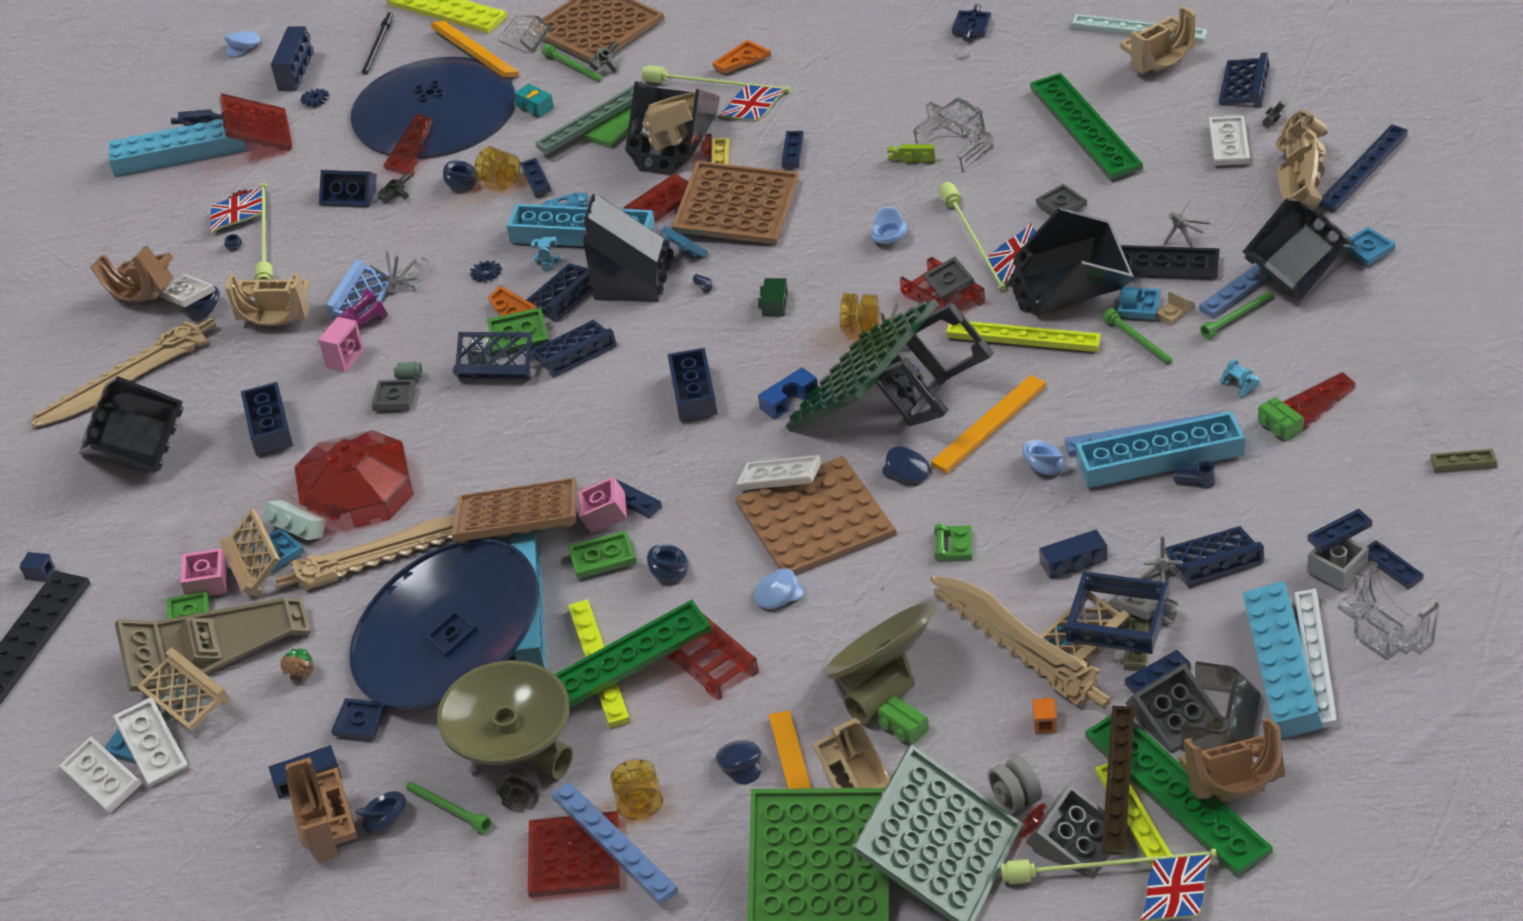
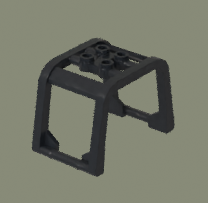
M953 302L933 312L907 342V346L935 378L930 385L926 386L923 382L922 374L917 372L911 365V361L908 358H903L900 353L894 358L896 363L888 365L875 381L876 385L902 414L903 420L908 426L943 417L949 409L937 395L933 396L948 379L991 358L994 354L993 350ZM940 320L953 326L960 323L976 342L971 346L972 356L948 369L942 366L916 334ZM885 379L888 384H894L898 389L897 394L901 399L908 398L913 404L908 412L903 409L880 380ZM913 387L921 394L919 398L914 395ZM927 403L930 405L929 410L920 412Z

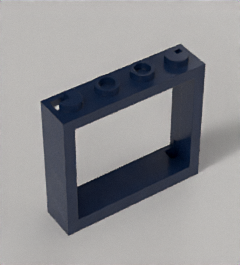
M1083 571L1065 626L1066 642L1153 654L1169 598L1168 583ZM1089 591L1158 601L1150 631L1142 632L1080 623Z

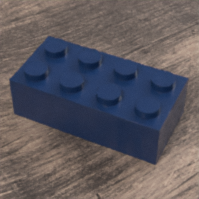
M287 26L274 55L271 68L278 91H297L299 84L302 82V77L306 73V68L310 64L311 56L314 55V48L310 43V33L307 32L306 26Z
M705 347L667 354L679 421L717 415L715 394Z
M278 382L240 391L250 439L256 456L292 447L293 441Z

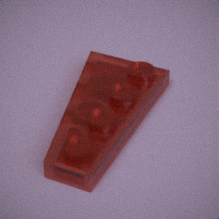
M416 113L383 166L386 170L403 175L408 173L411 177L414 176L415 165L417 166L419 162V153L423 150L424 139H427L433 122L431 117Z
M1341 372L1283 401V403L1304 417L1303 431L1309 428V424L1312 421L1316 422L1324 411L1328 412L1336 401H1341L1354 390L1355 382L1344 372Z

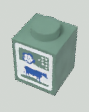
M484 337L479 343L485 348L491 343V339ZM476 344L469 352L475 357L482 349ZM492 347L487 351L490 356L493 354ZM467 353L468 361L470 362L472 358ZM485 353L477 361L480 364H486L490 358Z

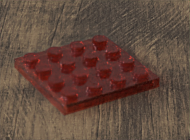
M221 93L219 102L226 137L243 140L247 143L261 144L265 147H274L279 150H291L292 142L285 108Z
M618 811L601 812L619 830ZM570 816L529 820V898L620 888V865Z

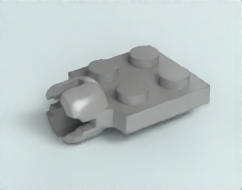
M1114 595L1110 599V606L1119 612L1124 610L1129 614L1146 620L1154 617L1158 604L1156 600ZM1168 598L1162 622L1171 624L1175 620L1178 613L1175 605L1179 606L1177 600Z

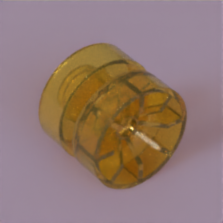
M488 146L478 154L474 165V173L479 181L506 190L516 182L519 176L520 160L514 154Z
M857 293L843 294L840 305L841 332L855 333L859 324V329L862 333L866 329L870 331L873 326L878 324L880 307L876 294H863L861 301Z
M641 759L629 760L621 763L612 771L610 782L617 811L622 817L638 820L652 816L661 808L663 796L657 772L652 763Z

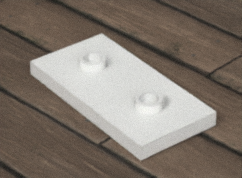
M1244 116L1208 118L1214 166L1250 164Z
M185 274L170 282L169 286L158 294L159 297L186 307L216 290L214 285Z
M821 456L747 462L736 483L737 490L810 484L813 482L822 463Z
M152 697L112 716L149 788L189 769Z
M92 736L59 765L74 782L109 814L142 784L135 775Z

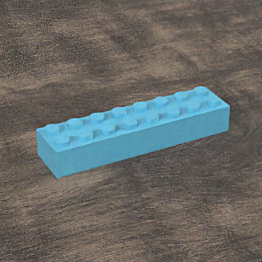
M241 115L220 120L215 119L210 122L197 123L190 126H181L174 129H165L154 133L149 132L144 135L130 136L129 138L115 139L108 142L109 163L114 177L247 151L246 133Z
M516 204L507 224L510 243L531 244L535 239L556 237L557 245L584 246V217L588 207ZM621 209L653 231L655 230L653 210Z
M1230 411L1076 444V462L1087 488H1093L1173 471L1175 464L1197 465L1202 461L1215 462L1243 456L1245 452V437L1233 412Z
M535 530L528 534L511 533L510 539H507V544L514 546L527 557L535 570L539 585L538 605L534 619L525 638L512 654V657L516 656L514 661L530 662L546 668L541 555Z
M1285 581L1242 592L1271 717L1280 726L1281 739L1322 729L1323 725Z

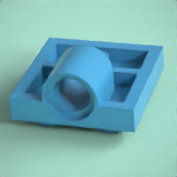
M1124 287L1120 290L1117 311L1119 316L1156 320L1161 289Z
M279 528L268 535L280 559L271 573L304 553L303 546L285 530ZM264 543L262 544L261 552H263ZM271 556L268 557L267 564L272 559Z

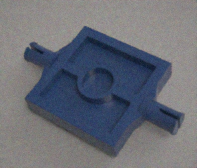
M975 4L973 10H959L952 27V35L963 36L962 39L965 42L969 41L970 36L985 37L992 18L991 12L980 11L981 6L979 4Z
M211 109L178 112V118H171V124L190 126L197 123L210 122L215 119L228 118L227 113H214Z

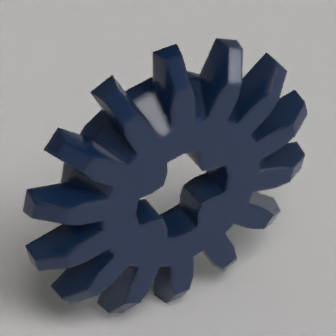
M316 88L315 91L311 89V92L306 91L301 96L300 101L306 107L320 106V104L325 103V100H329L330 94L325 89L319 90V88Z
M486 260V262H479L480 264L478 265L475 264V269H470L472 279L477 282L483 279V282H486L487 279L492 281V278H498L502 267H499V263L495 264V261L489 262V260Z

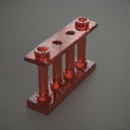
M930 257L927 259V271L925 273L941 265L942 262ZM923 274L913 281L903 276L900 277V290L905 296L910 297L919 304L923 301L929 302L934 299L939 305L933 312L948 305L939 297L937 298L932 295L934 290L930 286L926 289L919 287L920 284L925 282ZM974 283L958 292V294L964 297L954 304L958 309L970 301L981 306L985 303V290L982 286Z
M704 615L713 630L668 654L667 658L675 661L698 681L708 694H713L720 700L723 698L721 691L723 684L741 672H747L751 677H754L759 673L756 657ZM701 638H707L710 641L690 656L683 652V650ZM714 649H720L723 652L722 655L703 668L696 663ZM728 660L734 661L737 664L717 679H714L709 674Z

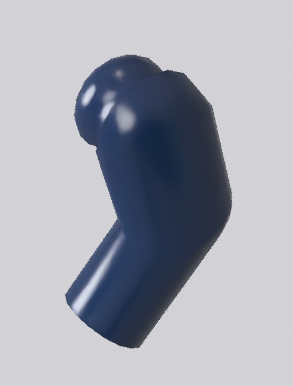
M699 274L693 276V282L700 284L703 292L707 293L712 290L713 285L710 278Z

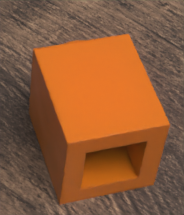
M1032 699L1035 734L1056 733L1055 699Z

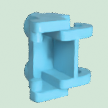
M543 237V239H535L531 242L533 249L538 244L539 252L534 255V261L537 263L539 262L538 259H541L542 270L550 271L555 263H560L559 255L552 257L550 251L551 244L557 246L556 237Z
M1232 359L1228 363L1227 368L1224 369L1220 382L1229 385L1231 383L1228 380L1230 377L1239 381L1238 385L1242 387L1238 393L1243 398L1247 396L1249 391L1255 390L1260 381L1257 376L1251 375L1253 373L1252 370H1245L1243 366H1238L1239 362L1236 359Z

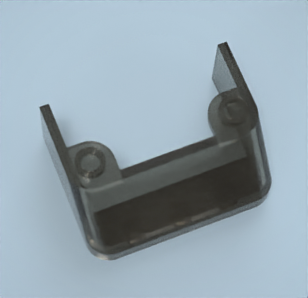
M1196 661L1195 679L1202 689L1230 693L1226 717L1212 716L1208 718L1205 728L1182 724L1181 751L1185 752L1183 740L1189 738L1193 739V744L1196 747H1200L1201 751L1253 738L1261 699L1259 690L1232 666Z

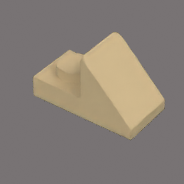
M1169 291L1168 303L1157 312L1156 319L1172 326L1194 308L1195 303Z

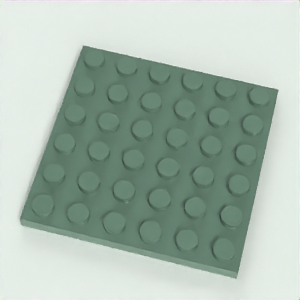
M911 744L900 760L852 851L950 921H975L1001 869V864L1004 863L1023 823Z

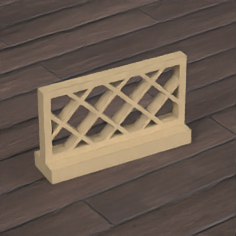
M251 509L230 538L223 536L219 543L241 591L259 597L263 592L260 585L280 559L257 511ZM248 532H250L249 541H247ZM264 543L263 552H261L262 544ZM271 556L272 559L267 564L268 557ZM260 557H262L260 566H258Z
M1089 591L1087 600L1089 599L1095 603L1096 608L1084 607L1082 612L1083 620H1080V623L1126 629L1130 614L1124 610L1118 612ZM1071 606L1040 636L1044 639H1055V646L1063 651H1072V656L1079 660H1084L1088 665L1106 647L1085 644L1075 645L1072 642L1071 645H1059V639L1066 638V633H1058L1057 628L1059 626H1066ZM1085 613H1097L1098 620H1086ZM1101 613H1109L1113 618L1111 620H1101Z
M171 647L166 652L168 657L137 687L149 698L152 697L156 704L184 727L192 731L220 703L226 705L231 699L224 688ZM168 666L173 667L172 674L163 675V671ZM177 678H186L185 684L176 685ZM171 680V686L162 687V681ZM151 682H157L156 689L148 690L146 687ZM199 688L198 695L189 696V689ZM184 690V697L174 698L175 691ZM170 692L169 699L160 700L161 693ZM202 699H213L209 705L202 706ZM197 700V707L187 709L189 701ZM183 702L181 710L173 711L175 703ZM196 713V717L188 723L186 715Z

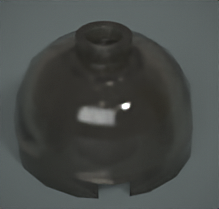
M515 767L506 771L497 784L496 793L502 799L501 803L504 807L521 813L524 812V809L532 810L541 797L542 784L538 775L531 769Z

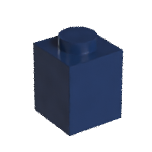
M27 552L20 563V570L25 580L46 582L55 569L50 554Z

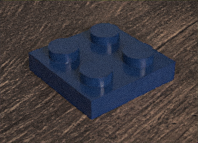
M345 698L332 727V735L374 740L387 707L375 701Z

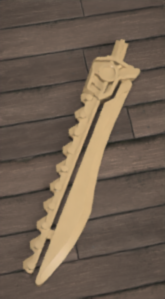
M211 317L197 326L184 321L177 328L174 327L162 334L159 340L150 348H143L138 355L130 356L126 362L116 364L114 369L103 372L97 379L89 380L87 385L77 387L72 394L63 395L60 401L50 403L43 411H36L33 414L34 421L31 422L33 429L36 430L40 426L61 421L94 407L101 396L105 384L116 376L133 381L142 374L178 355L195 350V346L208 343V339L205 338L203 333L215 327L216 323Z
M455 515L426 520L398 533L356 547L321 556L311 555L307 557V560H293L291 563L294 572L275 578L277 587L280 589L298 583L300 588L309 591L314 587L337 582L338 578H342L347 572H359L363 567H375L379 562L384 560L392 561L399 555L408 556L412 551H424L433 544L441 545L445 540L452 539Z
M942 576L930 577V581L941 588L934 589L933 594L936 600L944 599L949 610L957 609L961 619L969 618L973 628L981 627L986 638H996L997 645L999 647H1008L1012 657L1020 656L1023 665L1033 666L1037 676H1047L1050 686L1076 706L1085 704L1089 699L1103 709H1106L1107 705L1111 704L1110 697L1097 689L1096 681L1100 672L1099 668L1087 667V662L1075 658L1033 632L1013 616L993 595L983 589L958 579ZM1065 664L1067 666L1059 668L1056 665Z

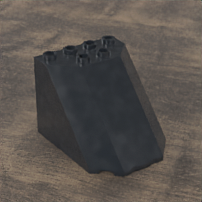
M635 81L625 151L631 156L636 167L644 171L649 170L673 174L688 162L718 113L720 96L696 89V92H694L693 113L691 115L693 119L685 122L689 134L679 144L670 145L656 151L655 147L652 148L649 142V132L645 131L642 124L649 105L690 92L658 88Z
M592 194L584 217L585 235L583 244L594 300L658 302L660 295H663V284L667 282L670 260H673L674 250L670 247V241L603 197Z
M1286 198L1242 252L1246 255L1244 258L1251 264L1256 263L1260 267V272L1267 277L1269 275L1275 279L1273 282L1281 289L1283 287L1286 288L1291 298L1295 301L1298 299L1303 301L1358 248V245L1314 207L1312 208L1302 199Z
M1058 207L1014 256L1013 264L1015 265V270L1010 275L1009 283L1013 289L1016 301H1018L1020 310L1042 313L1123 289L1134 276L1110 221Z
M116 376L105 384L101 396L96 402L82 439L79 454L150 474L160 471L164 462L161 458L170 447L169 437L174 435L177 428L175 421L177 417H181L184 409L181 406L183 401Z

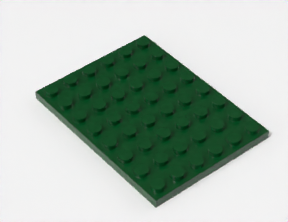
M934 299L929 302L923 301L916 308L911 307L904 314L902 312L897 314L892 320L888 318L881 325L876 324L869 331L867 329L858 336L860 339L849 346V352L844 353L839 358L840 362L829 370L830 374L820 380L819 383L821 385L809 393V399L804 400L799 405L800 409L789 417L790 421L786 424L787 429L791 432L859 401L939 304Z

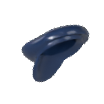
M454 160L448 162L443 168L444 182L454 190H470L477 182V170L467 162Z
M214 286L216 291L186 306V314L190 319L201 320L213 311L220 297V291L216 286Z
M897 446L888 451L882 473L885 477L896 478L900 481L914 484L920 483L927 478L930 466L925 457L920 453L906 447Z
M657 544L648 551V567L657 579L673 583L682 580L686 576L688 560L684 552L678 547L670 544Z
M732 741L719 749L716 754V762L735 782L749 784L756 781L760 776L761 766L759 759L761 757V750L752 741Z
M387 792L370 801L365 807L355 810V813L362 816V826L366 831L378 833L389 827L405 808L406 798L401 792Z

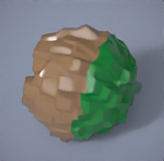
M291 649L280 660L283 674L290 673V679L303 681L314 670L312 657L306 649Z

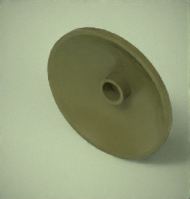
M925 601L913 605L876 625L844 648L825 667L824 674L828 679L837 678L847 693L843 699L846 710L852 718L858 719L862 725H866L878 715V709L885 703L887 704V701L893 696L900 698L914 687L915 682L906 652L917 642L926 629L930 618L936 612L937 606L933 601Z
M512 660L489 663L461 676L449 687L441 699L437 713L440 735L446 745L464 759L487 765L519 762L555 779L563 777L572 762V747L558 741V737L564 730L569 718L570 704L568 694L561 680L542 666L530 662Z

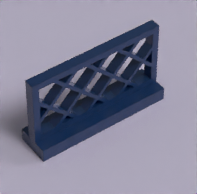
M1268 52L1260 53V58L1227 60L1219 105L1254 103L1255 108L1262 107L1270 69Z
M569 263L527 298L526 301L532 303L537 308L541 307L542 313L549 315L552 321H558L592 291L588 268Z
M593 319L532 349L531 356L548 369L551 377H555L616 347L617 343L613 330L611 328L605 329Z
M458 332L456 363L453 366V374L457 378L531 379L530 359L533 334L531 332ZM463 337H471L474 342L465 348L463 346ZM484 337H489L492 342L483 348L479 342ZM506 337L511 342L502 349L497 342ZM520 338H527V344L520 349L516 342ZM478 344L482 351L473 357L469 351ZM496 344L501 351L492 358L487 351ZM514 344L519 351L510 358L505 351ZM468 353L472 360L468 364H461V358ZM486 353L491 360L486 364H480L477 360ZM504 353L509 360L505 364L499 365L495 360ZM523 354L525 356V365H517L514 360Z
M1241 526L1165 547V554L1170 560H1178L1184 563L1175 566L1183 574V581L1186 585L1264 563V545L1260 541L1255 543ZM1237 534L1241 536L1240 538L1230 537ZM1213 541H1221L1222 543H1213ZM1226 543L1236 544V546H1229ZM1200 546V547H1203V548H1202V549H1196V548H1193V547ZM1208 548H1210V549H1216L1217 551H1216V552H1212V551H1207V549H1208ZM1175 552H1183L1184 554H1183V555H1180V554H1174V553H1175ZM1188 554L1198 555V557H1190Z

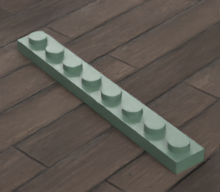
M634 85L536 141V148L547 155L628 108L632 104Z

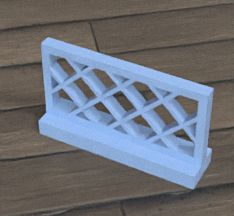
M356 259L326 304L327 318L334 320L336 316L344 312L341 309L349 306L351 308L362 298L360 294L366 289H369L371 292L381 289V292L374 295L377 301L382 302L387 294L389 283L387 281L381 283L379 279L385 278L370 267L363 266V261ZM364 273H369L373 275L367 278L363 277ZM375 280L377 282V284L375 285H368V282H372ZM361 284H364V285H365L364 288H361V289H357V288H356V286H358V285H361ZM355 295L358 297V299L349 301L348 299L349 297ZM372 305L367 306L358 313L367 311Z

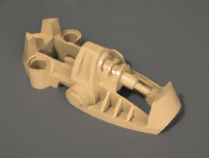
M1302 109L1287 119L1275 145L1276 148L1286 154L1288 159L1277 169L1278 184L1284 200L1286 198L1302 199L1312 208H1315L1322 200V196L1316 187L1320 184V179L1324 174L1323 155L1326 154L1324 144L1318 141L1317 138L1325 136L1328 132L1326 131L1327 125Z

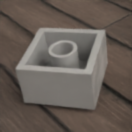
M1347 539L1322 553L1314 548L1308 554L1307 572L1344 590L1367 567L1369 548L1351 539Z

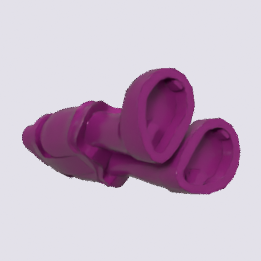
M366 289L362 293V298L351 308L349 306L338 317L357 321L359 329L371 318L377 316L380 319H384L388 316V313L382 303L377 301L376 296L369 289ZM372 305L367 311H365L362 315L356 318V314L358 312H360L367 306Z

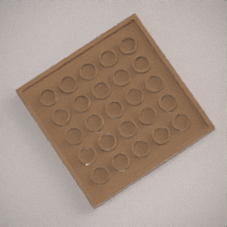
M569 0L529 26L528 32L589 62L591 57L600 48L608 47L613 41L618 43V46L613 51L615 53L662 21L664 13L636 0Z
M697 161L671 226L672 230L681 234L777 245L799 181V172Z
M844 456L821 464L813 482L810 484L760 488L735 497L736 505L778 569H790L795 575L896 535L895 527Z
M576 477L459 495L452 530L453 542L468 543L472 539H490L492 536L498 535L499 537H508L511 533L528 534L532 530L548 531L552 527L560 526L561 528H567L572 526V524H576Z

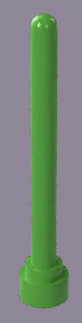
M546 44L543 47V56L556 58L596 81L602 80L601 75L558 53L551 44Z
M1268 291L1220 320L1203 324L1200 327L1202 336L1206 339L1212 338L1216 335L1219 328L1273 297V293Z
M1109 308L1104 312L1102 319L1107 324L1118 326L1165 363L1170 364L1172 362V357L1121 320L1116 310Z
M413 782L406 784V788L409 791L470 822L473 829L477 832L484 834L489 830L492 823L490 817L484 814L474 815Z

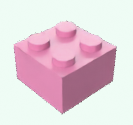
M337 317L318 340L326 368L346 372L364 350L357 321Z
M614 476L578 492L579 517L590 533L602 530L611 524L627 518L625 492Z
M222 548L182 554L180 583L185 595L208 591L209 596L227 593L228 564Z

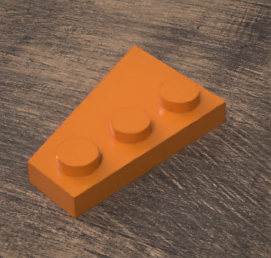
M746 40L712 63L713 68L726 74L771 57V51Z
M501 285L488 297L499 316L537 308L532 303Z

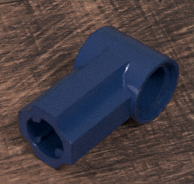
M1202 461L1197 465L1175 464L1174 481L1197 483L1201 488H1210L1215 484L1214 465L1209 461Z

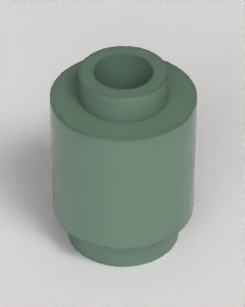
M416 362L397 363V367H394V376L398 380H418V378H422V365Z

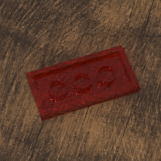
M674 173L623 208L653 210L654 221L656 222L680 205L689 181Z

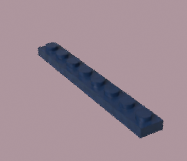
M1391 124L1322 196L1319 206L1335 212L1407 136L1408 129Z

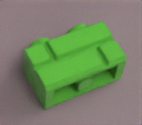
M1273 397L1258 407L1259 423L1271 429L1275 436H1280L1287 441L1303 431L1304 417L1278 398Z
M893 696L887 701V704L885 703L878 709V722L881 728L886 731L889 729L902 742L906 741L913 745L929 730L928 717L896 696Z

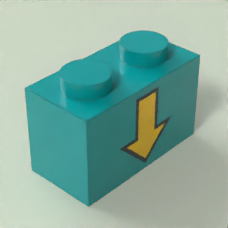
M530 83L514 93L517 107L539 118L554 109L552 94Z

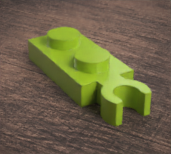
M900 144L899 148L888 146L887 153H893L888 154L889 161H894L897 158H900V163H935L936 161L935 144Z

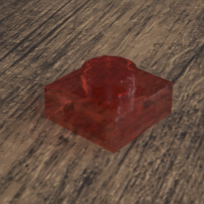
M705 134V140H701V151H704V158H711L712 134Z

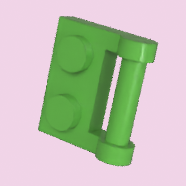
M937 524L934 526V533L936 535L934 558L936 561L972 560L971 525L945 526L944 524ZM945 536H951V551L945 550Z

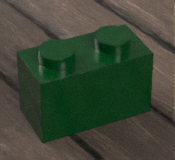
M764 278V284L760 286L761 298H758V308L762 309L763 317L785 316L788 297L787 278Z

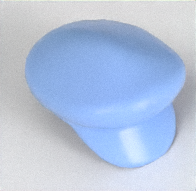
M238 31L224 36L228 44L226 54L230 57L241 56L261 41L260 36L251 31Z
M886 207L877 212L874 227L871 231L873 241L880 244H889L898 241L906 234L907 224L902 220L896 208Z
M1032 440L1024 444L1022 448L1023 456L1037 472L1044 475H1055L1063 469V457L1065 454H1061L1053 445L1039 440Z
M785 568L764 577L754 590V599L757 605L763 609L778 608L788 602L799 600L804 595L803 588L797 583L794 572Z

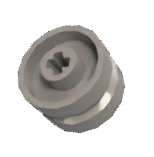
M1014 756L1006 761L1005 766L997 765L988 771V780L993 794L1002 808L1009 814H1015L1023 810L1025 804L1032 805L1041 800L1042 789L1040 782L1030 764L1023 757Z

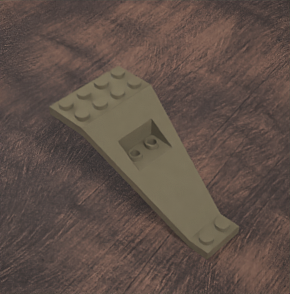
M284 597L160 621L117 619L115 623L129 691L139 692L142 691L137 686L168 657L166 652L171 647L207 675L288 635L308 636L311 632L303 599ZM168 666L163 671V675L172 674L173 667ZM171 680L162 681V687H167L171 684ZM151 682L146 689H156L157 682Z

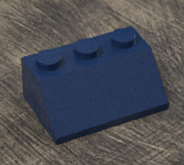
M321 170L319 204L369 206L376 192L377 174L370 171Z

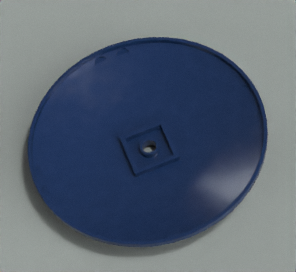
M466 57L423 59L397 67L371 82L359 94L353 104L351 125L361 143L383 155L403 159H426L446 156L473 147L497 132L509 119L514 109L515 91L509 78L502 77L477 59Z
M472 539L468 543L455 542L437 548L404 567L373 597L355 628L350 646L349 660L351 673L357 686L370 700L384 707L397 710L425 709L439 705L449 687L469 671L489 663L507 661L525 638L538 605V579L530 561L520 550L505 542L492 539Z

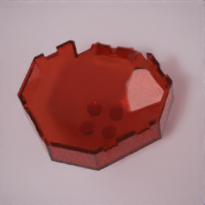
M374 430L318 442L294 466L300 505L305 506L308 511L322 513L333 521L339 520L341 514L350 513L355 527L369 525L370 520L381 517L382 521L390 520L414 495L403 442Z

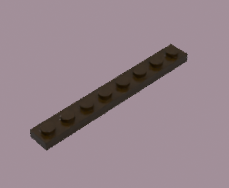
M1112 706L1102 854L1125 855L1135 716V707Z

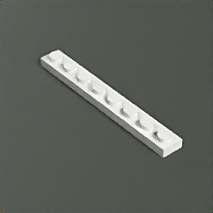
M1316 588L1295 592L1302 646L1323 728L1338 726Z

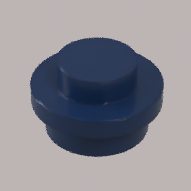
M231 234L225 238L224 245L227 249L236 250L242 245V240L238 235Z

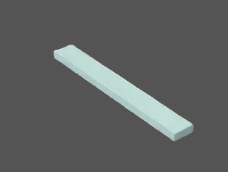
M1076 14L1072 22V29L1131 36V32L1136 30L1139 33L1156 23ZM1195 28V43L1203 44L1207 36V30Z

